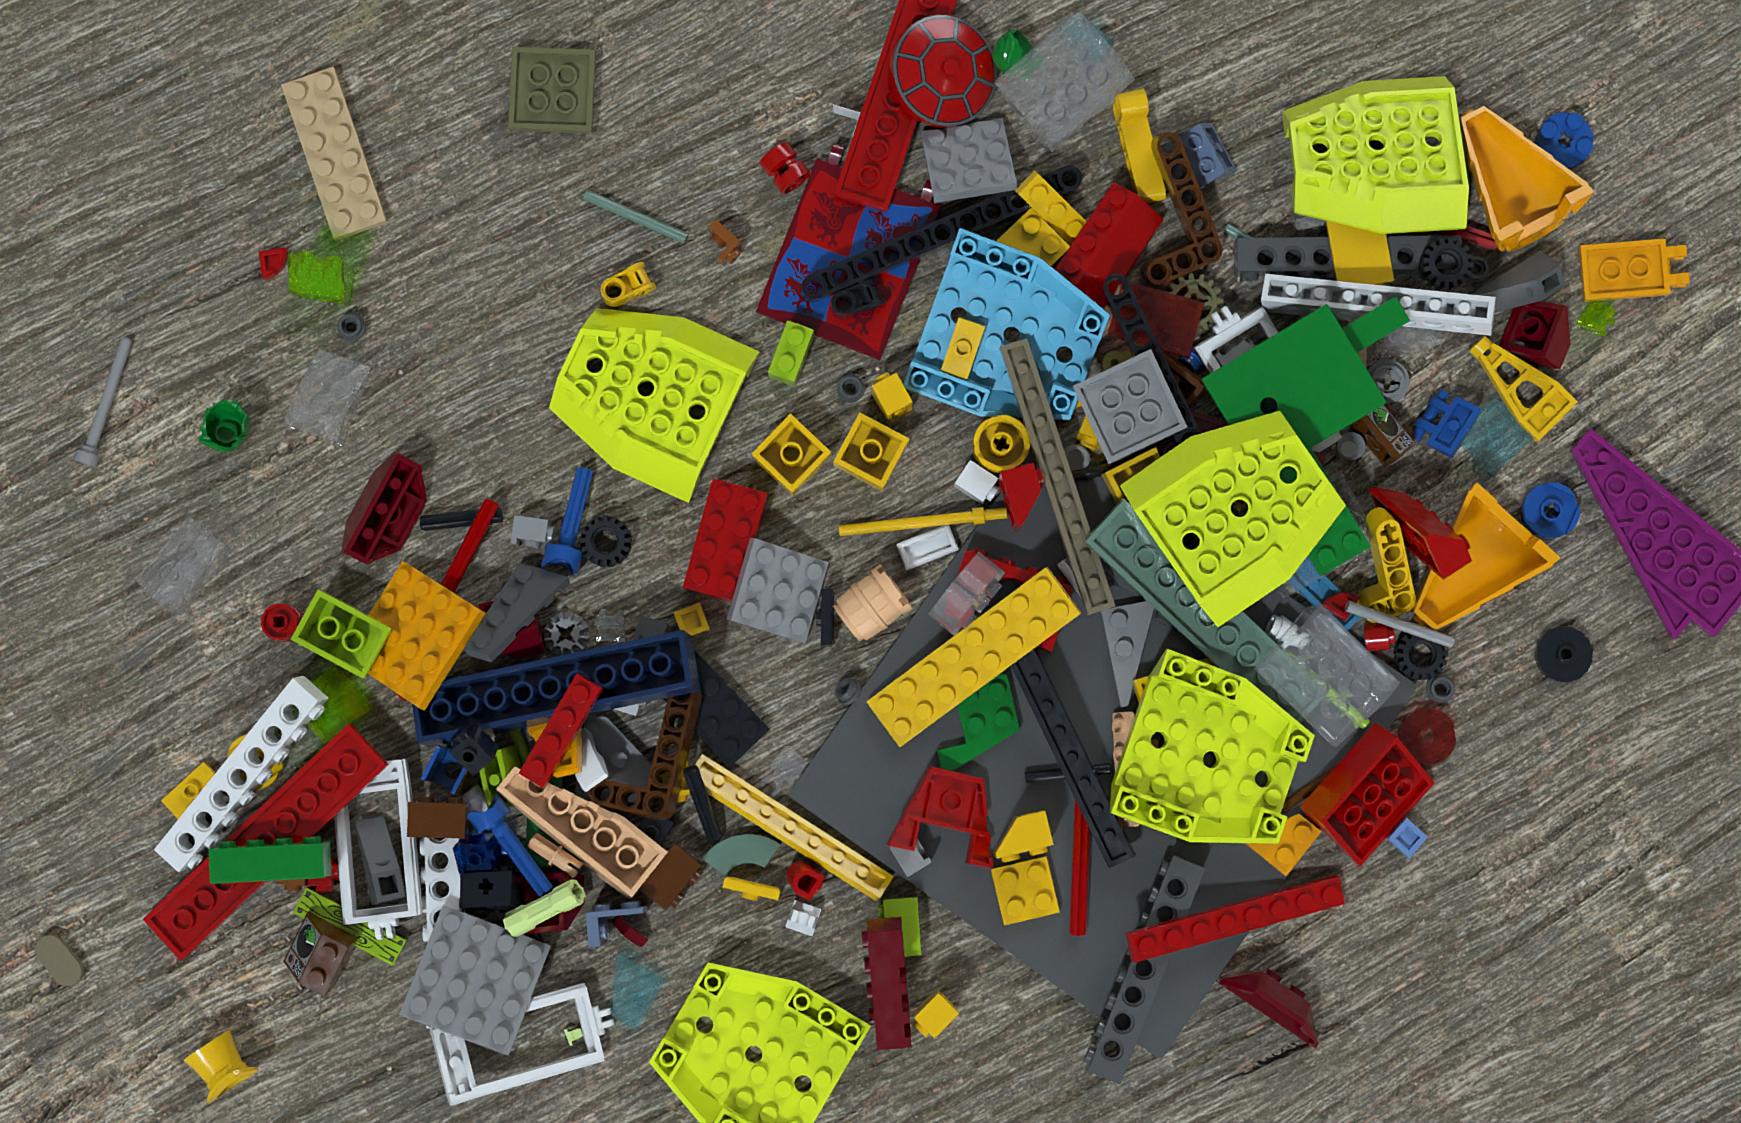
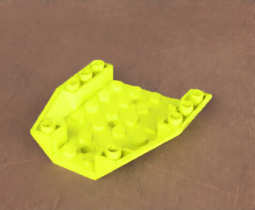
M1445 76L1361 81L1282 111L1285 138L1289 137L1293 164L1294 180L1291 186L1294 213L1380 234L1466 229L1469 185L1455 87ZM1435 137L1440 145L1436 147L1429 146L1425 138ZM1378 140L1383 144L1384 148L1375 150L1370 147L1369 142ZM1321 143L1327 147L1328 151L1318 153L1313 149V145Z
M596 308L581 327L557 377L549 409L613 469L690 503L701 479L699 475L745 377H749L760 352L684 317ZM594 358H598L603 362L601 371L597 373H592L587 368L588 362ZM645 381L651 382L654 385V391L649 396H642L638 392L639 385ZM702 405L705 408L704 417L699 420L691 418L689 415L691 407Z
M1281 411L1191 436L1120 485L1142 523L1196 601L1217 627L1288 581L1346 506ZM1286 466H1291L1297 471V479L1290 484L1284 483L1280 479V471ZM1236 500L1245 501L1248 505L1247 514L1242 517L1235 516L1231 511L1232 503ZM1187 533H1195L1199 537L1200 544L1196 549L1190 550L1184 546L1183 538Z
M1166 649L1147 679L1111 784L1110 813L1188 842L1279 844L1287 820V816L1282 815L1281 811L1297 763L1306 762L1315 735L1246 678ZM1155 732H1160L1164 736V744L1160 748H1155L1151 743V737ZM1209 751L1213 752L1216 756V763L1211 768L1206 767L1203 762L1204 755ZM1259 771H1264L1268 777V781L1263 787H1259L1255 782V776Z
M708 962L649 1063L700 1123H814L871 1025L798 981ZM706 1016L712 1020L713 1028L710 1032L704 1033L698 1029L697 1021L700 1017ZM750 1046H757L761 1049L762 1058L759 1061L751 1062L747 1059L746 1050ZM802 1075L809 1077L812 1083L810 1089L799 1091L795 1086L797 1077Z

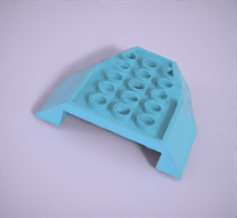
M960 228L915 356L903 383L905 389L981 417L1007 415L1013 418H1022L999 349L1000 346L1013 343L1005 339L1004 330L1008 327H1015L1020 332V338L1017 341L1026 338L1028 340L1053 418L1070 420L1078 400L1073 386L1085 380L1110 314L1040 257ZM956 307L966 310L968 320L986 326L967 380L941 371L957 324L951 315L952 310ZM1066 346L1072 350L1073 356L1069 361L1058 359L1056 352L1060 347Z

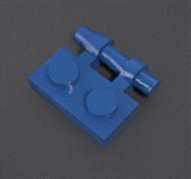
M1440 389L1436 396L1431 397L1427 403L1428 409L1423 417L1418 418L1415 422L1413 439L1420 442L1424 434H1429L1431 436L1426 442L1427 446L1453 458L1482 411L1481 408L1458 396H1455L1450 405L1445 403L1449 394ZM1438 413L1444 414L1437 426L1432 424Z

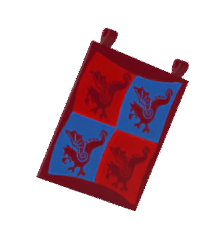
M834 144L827 162L818 158L815 161L756 313L784 324L788 320L814 330V335L880 361L920 258L876 277L878 281L876 286L880 297L886 302L884 306L844 320L836 318L831 312L833 295L818 302H807L801 296V284L805 277L935 222L941 206L931 202L933 195L930 180L926 181L920 198L895 188L887 213L834 196V191L842 171V167L838 165L844 154L843 147ZM913 238L909 240V247L913 251L922 250L923 245L919 239ZM891 249L883 251V257L886 261H897L895 251ZM860 260L857 263L858 269L862 273L872 271V266L867 260ZM835 271L832 273V280L836 284H843L846 282V275L842 271ZM809 282L806 284V290L809 294L818 295L821 292V287L818 283ZM840 299L835 303L840 311H847L851 308V303L847 299Z

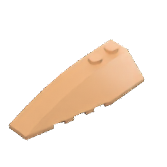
M514 767L496 790L559 845L564 846L563 848L571 855L583 861L587 868L627 900H630L668 852L625 817L600 807V805L574 795V793L558 788L548 783L546 788H541L520 775L519 771L521 769Z

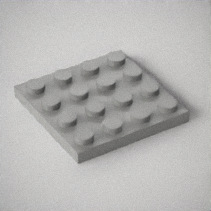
M443 905L399 1016L509 1056L551 945L524 935L513 937L503 927Z

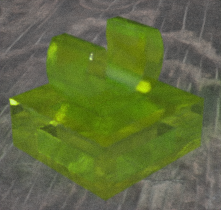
M1591 301L1576 324L1582 330L1606 337L1607 333L1604 331V328L1607 324L1615 325L1616 322L1613 316L1616 310L1609 304Z

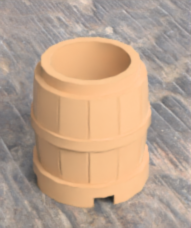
M881 564L872 569L871 574L857 583H853L849 589L836 599L837 603L833 605L840 618L859 641L862 639L868 640L880 631H884L901 614L906 615L913 609L907 603L909 601L893 579L887 576Z

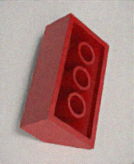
M1113 182L1055 270L1105 309L1107 303L1102 293L1105 279L1115 273L1121 274L1126 278L1163 223V218L1137 194ZM1111 282L1108 285V291L1114 295L1121 284Z
M1377 487L1368 489L1376 508L1386 509L1399 523L1405 548L1443 580L1472 562L1468 552L1471 547L1467 539L1462 534L1457 535L1449 523H1442L1434 511H1427L1419 499L1414 500L1407 493Z

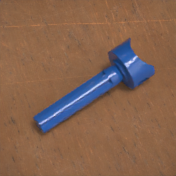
M577 467L558 544H546L541 562V567L543 568L551 564L561 565L567 568L573 576L578 575L583 553L573 547L593 471L588 468Z
M499 793L492 797L490 806L486 811L471 812L467 815V818L478 833L485 829L487 831L492 830L493 835L540 897L553 886L509 825L503 821L506 818L505 815L511 810Z

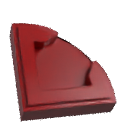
M286 247L258 251L262 279H271L283 270L288 260V249Z
M1338 593L1327 598L1320 606L1342 621H1346L1350 615L1349 612L1345 611L1347 602L1357 603L1360 596L1352 593Z

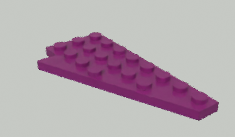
M1591 428L1588 429L1570 452L1669 637L1677 639L1690 621L1710 637H1715L1741 605V550Z

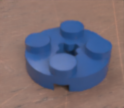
M1563 112L1552 115L1541 125L1536 135L1535 144L1551 154L1555 160L1566 168L1571 169L1581 164L1593 150V133L1588 123L1583 120L1580 114ZM1561 134L1570 138L1569 147L1566 148L1564 144L1559 145L1558 140L1561 138Z
M1555 482L1545 483L1536 486L1524 497L1521 505V522L1537 537L1555 539L1574 529L1579 520L1580 508L1574 498V493L1568 487ZM1551 503L1555 505L1554 510L1557 512V515H1552L1548 518L1544 511V506L1548 507Z

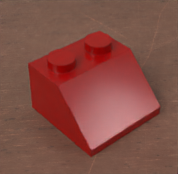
M1034 463L1000 472L998 477L1014 533L1020 531L1042 490L1041 488H1043L1042 485L1045 484L1041 469H1035Z

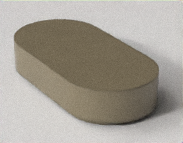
M47 935L37 942L35 947L36 956L58 984L71 986L81 981L84 976V966L63 938L58 935Z

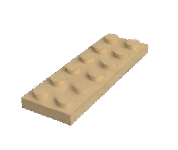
M330 67L281 84L333 239L337 241L388 223L336 69Z

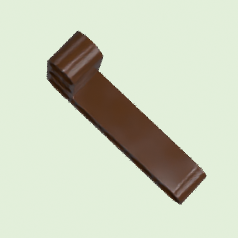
M1171 132L1157 134L1152 140L1151 148L1188 243L1144 262L1141 268L1142 277L1148 283L1158 285L1167 283L1217 261L1223 251L1221 241L1182 141L1178 135ZM1165 137L1169 138L1172 142V149L1168 153L1163 152L1161 149V141ZM1175 164H1179L1182 168V175L1178 179L1173 178L1171 175V168ZM1185 190H1189L1193 197L1188 205H1184L1181 200L1182 193ZM1199 216L1203 222L1201 229L1198 231L1193 230L1191 225L1193 218ZM1206 242L1211 243L1213 248L1211 255L1208 257L1202 254V246ZM1181 253L1187 256V264L1183 268H1179L1176 264V258ZM1155 264H1159L1162 268V274L1157 279H1153L1150 273L1151 268Z
M701 691L691 693V696L685 701L681 700V695L668 698L646 788L604 779L589 790V796L593 803L605 809L656 820H666L673 815L702 701ZM680 716H684V724L680 728H675V720ZM677 743V752L672 756H668V748L672 744ZM670 771V780L666 784H662V774ZM605 788H609V797L601 801L602 791ZM636 793V803L628 807V797ZM659 799H663V809L659 812H655V802Z

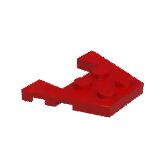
M928 767L893 830L887 846L915 851L921 822L969 833L970 839L965 863L993 869V858H990L989 850L991 838L990 833L987 831L986 822L988 811L984 779L936 767Z

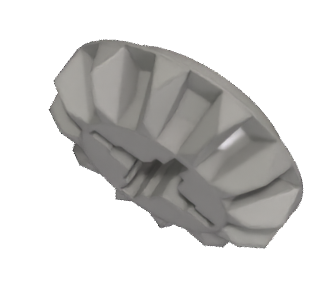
M1385 359L1377 361L1368 369L1370 376L1388 404L1396 403L1406 395L1410 380L1406 369L1400 363ZM1388 371L1389 380L1398 384L1390 385L1385 393L1384 385L1376 381L1383 379Z
M572 612L558 613L549 619L544 628V641L550 651L559 656L582 651L589 640V629L582 617ZM575 625L571 636L576 642L573 643L571 640L565 639L557 643L562 635L557 627L560 626L561 628L568 629Z

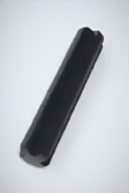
M498 507L490 524L503 522L502 508ZM479 509L422 515L419 521L420 527L423 531L471 526Z
M698 766L686 767L683 770L684 777L707 841L709 843L718 842L722 839V833Z

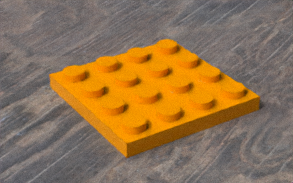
M402 561L368 614L392 628L368 674L416 707L425 711L486 613L413 566Z

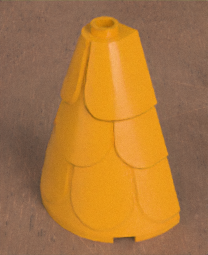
M1485 106L1476 110L1469 109L1459 117L1467 167L1473 174L1478 198L1482 202L1491 237L1501 252L1505 248L1508 252L1518 250L1549 234L1564 223L1563 219L1568 217L1571 210L1573 213L1578 212L1594 194L1593 189L1585 180L1559 163L1551 154L1524 137L1523 132Z
M1475 482L1466 492L1451 526L1457 535L1462 534L1469 542L1471 548L1468 552L1472 562L1444 580L1428 568L1417 594L1415 605L1411 609L1415 613L1411 618L1420 626L1427 627L1429 625L1433 630H1437L1480 609L1481 604L1512 590L1514 586L1551 568L1561 557L1541 539L1532 535L1502 508L1491 494Z

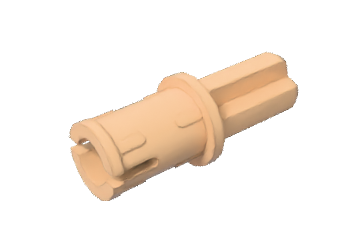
M538 833L531 838L528 844L529 849L548 860L550 866L554 864L571 875L572 878L577 875L578 871L570 867L569 864L571 863L578 869H581L584 864L583 861L564 851V846L560 845L558 847Z

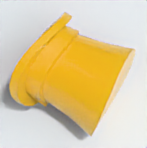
M231 1030L221 1034L183 1060L207 1084V1088L210 1091L206 1099L208 1104L219 1098L236 1084L259 1072L257 1067H248L245 1062H242Z

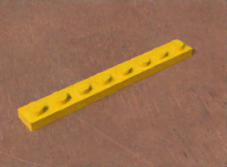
M703 754L700 756L695 765L698 766L707 794L876 902L879 901L894 877L893 875Z

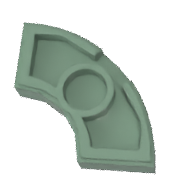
M737 835L716 844L704 855L702 860L724 875L733 867L743 863H754L765 868L781 844L761 835Z

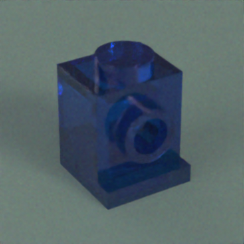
M493 833L469 835V838L460 839L453 847L459 874L471 870H490L501 860V847L497 844Z

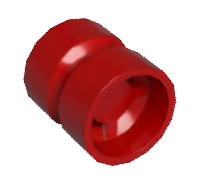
M783 142L771 149L759 162L768 176H774L773 183L782 195H786L798 188L811 175L801 160L796 161L797 154L788 142Z
M277 603L271 605L261 616L262 631L273 640L293 642L290 639L299 625L303 613L297 608L286 604Z

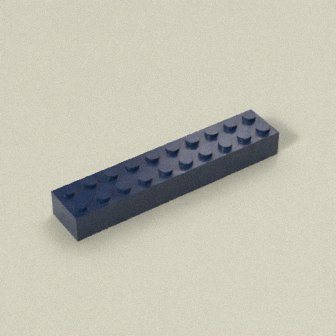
M684 630L444 680L425 711L412 704L417 743L427 747L452 743L453 735L460 728L465 727L467 729L473 723H476L487 735L547 723L576 674H581L604 688L589 714L701 691L692 635Z

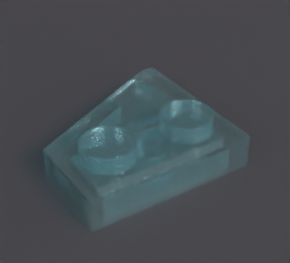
M619 952L615 963L612 1017L637 1031L666 979Z

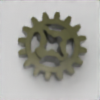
M1189 273L1186 281L1182 276L1178 277V285L1171 282L1168 286L1171 292H1165L1163 298L1168 300V302L1162 304V309L1169 310L1164 318L1165 320L1171 318L1174 320L1172 328L1178 325L1182 326V334L1187 329H1191L1192 335H1196L1198 328H1201L1203 332H1207V323L1212 326L1215 325L1211 314L1217 312L1219 316L1222 314L1217 306L1222 305L1224 300L1217 299L1216 297L1221 290L1220 288L1215 290L1211 288L1214 283L1213 280H1210L1208 283L1203 282V274L1200 275L1198 280L1194 279L1193 273ZM1183 288H1186L1185 296L1175 299L1176 294ZM1198 288L1202 289L1208 296H1204ZM1190 299H1193L1194 303L1199 304L1195 310L1192 309L1191 305H1187ZM1210 309L1208 316L1200 320L1201 311ZM1177 312H1181L1187 317V320L1180 317Z

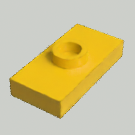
M962 317L958 318L941 371L966 380L968 379L986 327L985 325Z
M203 762L161 801L179 819L215 775V771L206 762Z
M726 876L722 888L742 892V898L758 901L759 896L779 900L781 893L779 887L732 876Z

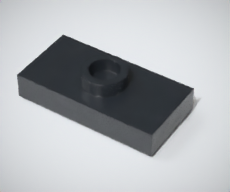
M822 589L821 609H816V626H821L822 647L834 646L833 605L835 592L832 589Z

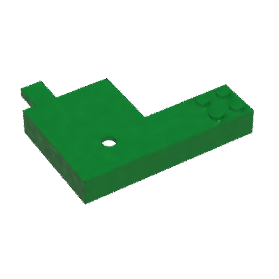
M1395 296L1344 328H1341L1331 309L1325 304L1202 378L1201 381L1228 426L1266 415L1261 411L1260 403L1264 398H1273L1277 402L1275 412L1281 411L1336 490L1313 452L1312 447L1387 403L1357 353L1410 322V319ZM1286 466L1280 471V479L1287 484L1293 483L1297 479V471L1291 466ZM1345 506L1307 557L1318 575L1322 576L1371 546L1347 506Z

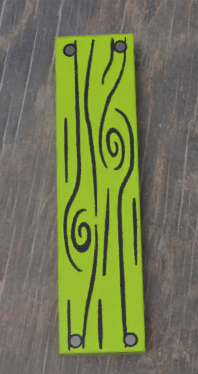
M309 887L305 888L293 911L294 914L303 919L309 911L358 937L356 947L392 966L395 965L408 939L396 933L395 938L388 939L385 928L384 939L377 940L375 930L369 929L368 922L343 925L342 905Z

